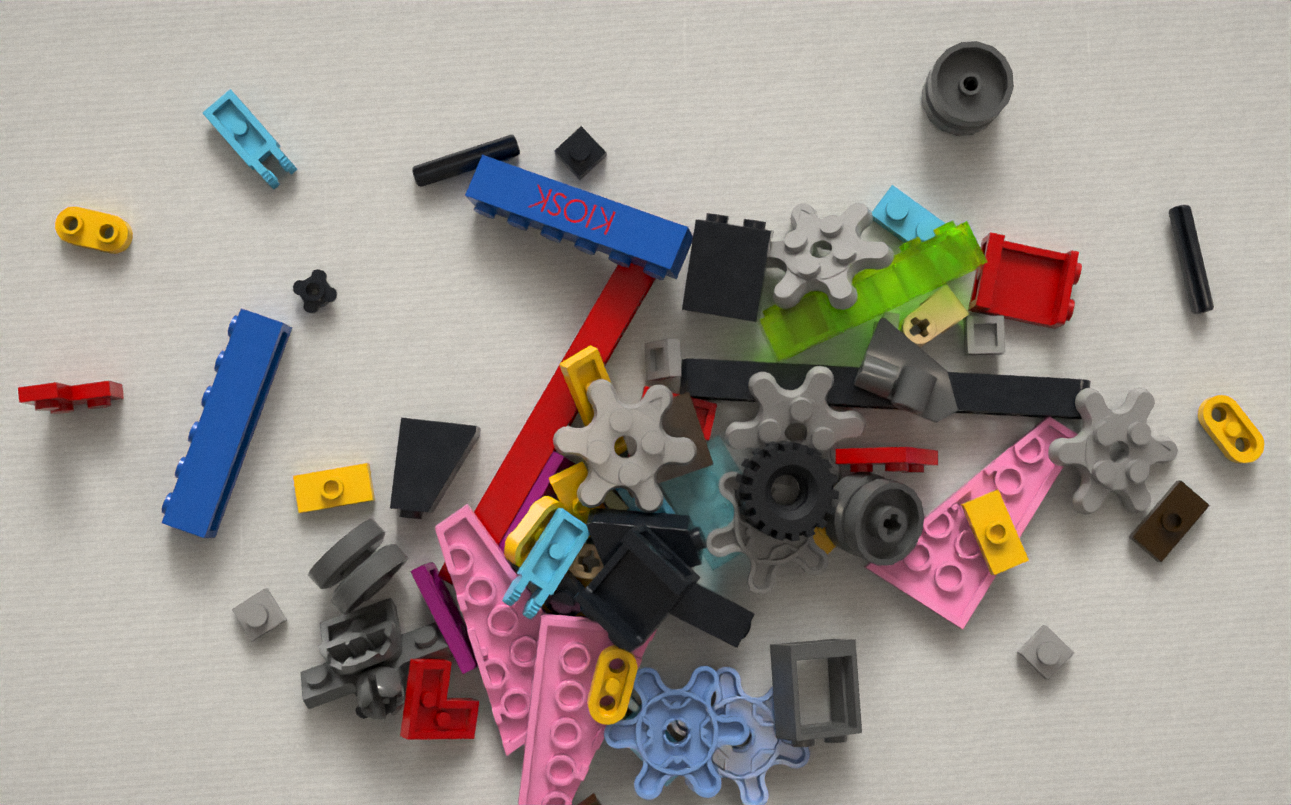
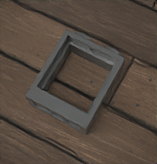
M833 638L770 644L776 738L791 740L792 747L815 746V739L824 738L825 743L847 742V735L862 733L856 639ZM827 658L832 721L801 725L797 661Z

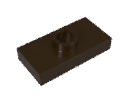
M1178 480L1130 534L1129 538L1157 562H1162L1210 505L1183 481Z

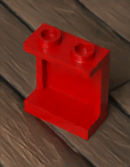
M992 232L982 239L968 311L990 316H1004V319L1051 329H1057L1063 326L1066 321H1070L1075 306L1074 299H1070L1072 287L1078 283L1082 270V264L1077 262L1078 251L1070 250L1067 253H1061L1004 241L1005 235Z

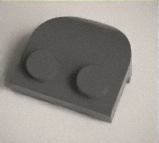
M392 598L357 609L347 615H341L319 623L322 644L318 645L319 651L331 669L338 675L349 674L385 661L399 650L402 643L397 608Z

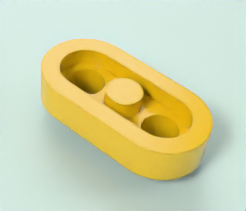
M68 207L58 214L55 221L57 235L63 241L79 247L118 254L125 251L133 239L131 226L120 217L80 207ZM77 219V228L70 231V222ZM113 227V236L109 239H106L105 231L108 228Z
M1217 395L1205 399L1200 404L1198 409L1199 423L1228 460L1239 464L1250 463L1262 455L1265 445L1263 436L1234 399L1226 395ZM1214 408L1218 409L1221 413V418L1218 422L1212 418ZM1238 438L1244 442V449L1241 452L1235 447V442Z
M544 496L535 501L515 530L506 538L505 558L516 566L521 567L558 508L566 510L565 505L551 496Z
M616 645L609 646L600 653L587 699L590 715L595 721L604 725L617 723L625 716L638 668L634 654ZM613 659L623 660V665L618 669H613L609 666ZM604 696L614 698L613 702L607 706L602 705L600 700Z

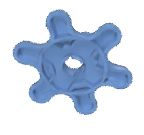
M700 666L692 672L687 685L680 689H670L665 686L659 673L653 668L643 667L639 669L633 687L641 698L642 707L640 712L632 719H621L617 723L605 727L604 738L609 746L616 749L633 748L641 754L643 765L634 781V789L641 798L651 800L658 797L666 781L677 775L687 778L691 782L694 791L703 798H711L720 791L721 778L712 765L713 753L722 745L737 746L744 743L749 736V726L741 717H721L712 710L711 697L719 685V676L712 667ZM675 720L683 722L687 727V734L680 742H671L666 738L665 734L667 726Z
M729 666L721 667L716 671L719 676V685L715 690L716 700L712 710L721 717L738 716L744 719L749 726L751 739L744 747L722 745L717 748L713 753L712 765L720 775V778H730L736 782L744 805H765L769 797L765 784V775L768 769L777 764L787 765L795 769L805 766L810 759L809 747H792L791 740L776 738L773 686L764 696L758 698L751 697L743 691L739 673ZM678 720L671 722L672 728L676 733L686 736L687 727L683 722ZM685 778L688 788L695 792L691 782Z

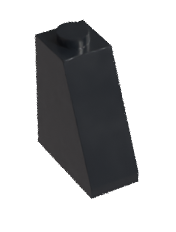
M401 417L390 508L400 509L399 517L422 519L423 512L433 513L479 438L481 428L475 425Z
M595 508L589 512L586 526L603 566L607 564L623 545L620 540L629 529L641 524H645L690 568L702 564L703 549L707 548L706 540L701 527L694 528L690 515L645 513L642 511Z
M698 582L670 613L738 648L741 640L749 633L751 621L755 615L741 605Z

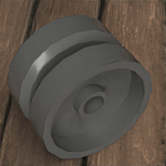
M979 41L960 42L946 49L928 73L922 88L923 108L929 120L941 131L956 136L973 135L986 129L1009 103L1014 88L1013 71L1006 57L993 46Z
M872 472L852 473L843 477L833 488L839 491V499H832L831 506L835 507L836 510L833 516L826 514L824 520L828 522L825 526L826 535L834 546L875 565H893L903 560L915 548L923 530L924 511L922 501L912 488Z
M371 518L340 539L314 564L308 573V576L320 589L331 588L342 581L334 590L331 602L343 615H347L377 594L408 560V557L396 544L386 545L372 554L382 544L386 532Z

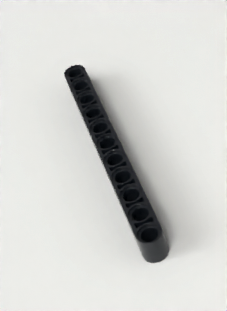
M686 358L682 359L680 394L689 392L690 396L696 399L757 402L748 389L749 380L754 374L758 372L770 373L781 388L794 390L803 384L806 374L810 369L815 366H824L830 369L834 375L833 387L827 395L828 406L902 410L891 404L892 400L854 386L859 367ZM948 372L958 411L955 413L1036 418L1050 416L1054 419H1082L1076 409L1075 399L1081 390L1090 388L1091 384L1090 380Z

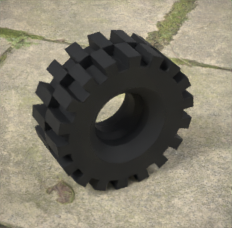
M781 440L779 443L774 441L765 443L766 447L763 449L757 447L751 452L754 456L750 460L744 459L741 466L745 467L742 474L737 473L735 479L736 482L740 483L739 489L734 490L735 498L739 499L741 505L737 506L740 513L747 517L746 521L752 527L778 540L800 541L799 536L803 535L809 538L815 535L813 529L815 527L823 529L828 524L824 520L826 514L833 516L836 510L835 507L831 506L832 499H839V491L833 489V484L838 483L837 475L829 471L833 466L829 460L821 457L822 453L816 449L809 448L807 445ZM782 475L793 476L799 484L797 498L788 505L778 504L773 499L771 493L774 481Z

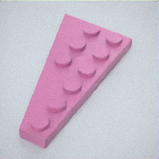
M1050 416L1044 418L924 517L922 534L915 548L903 560L893 565H875L869 562L864 568L955 626L964 629L996 575H991L961 504L991 491L999 490L1020 538L1064 467L1053 464L1049 459L1048 450L1050 444L1057 438L1068 439L1078 434Z
M466 504L436 525L435 531L455 588L457 601L466 623L484 687H486L495 722L498 725L503 741V747L506 756H508L525 744L541 613H547L541 607L532 619H528L522 614L525 604L533 594L528 586H526L518 601L512 606L502 601L512 581L518 576L517 571L505 558L502 550L470 506Z
M541 613L518 805H572L575 793L581 781H584L593 756L596 750H599L604 740V730L607 725L600 724L592 718L587 704L598 657L605 648L614 645L608 637V632L598 622L584 617ZM657 629L642 646L632 651L638 668L649 641H652ZM613 659L609 666L613 669H618L623 665V660ZM604 696L601 698L600 703L604 706L610 705L614 698Z

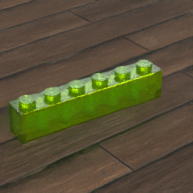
M954 220L945 223L933 230L934 237L924 242L921 241L920 237H916L900 245L899 249L901 252L894 255V260L888 267L880 270L865 269L855 274L852 279V285L857 290L858 298L857 302L848 309H836L830 304L827 294L821 291H811L805 294L793 307L780 308L775 304L762 311L764 318L759 319L758 326L776 363L792 358L884 314V312L891 311L981 268L987 263V260L968 222L966 221L957 226Z

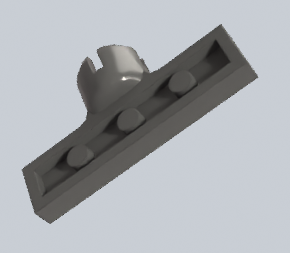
M434 622L402 634V643L399 650L392 657L375 665L349 674L338 675L326 662L300 672L303 702L308 709H312L349 694L357 693L358 707H361L363 715L372 719H386L384 704L390 703L391 714L394 716L401 710L405 702L403 679L409 673L410 659H447L452 657L453 654L437 623Z

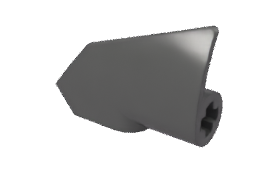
M881 318L857 372L854 386L892 400L891 404L935 423L958 411L948 371L886 318Z

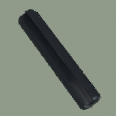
M508 135L415 165L412 168V173L416 184L419 187H423L475 170L482 155L503 161L518 156L520 149L516 137Z
M1189 205L1175 206L1169 209V217L1191 311L1194 314L1209 312L1214 309V304L1192 210Z

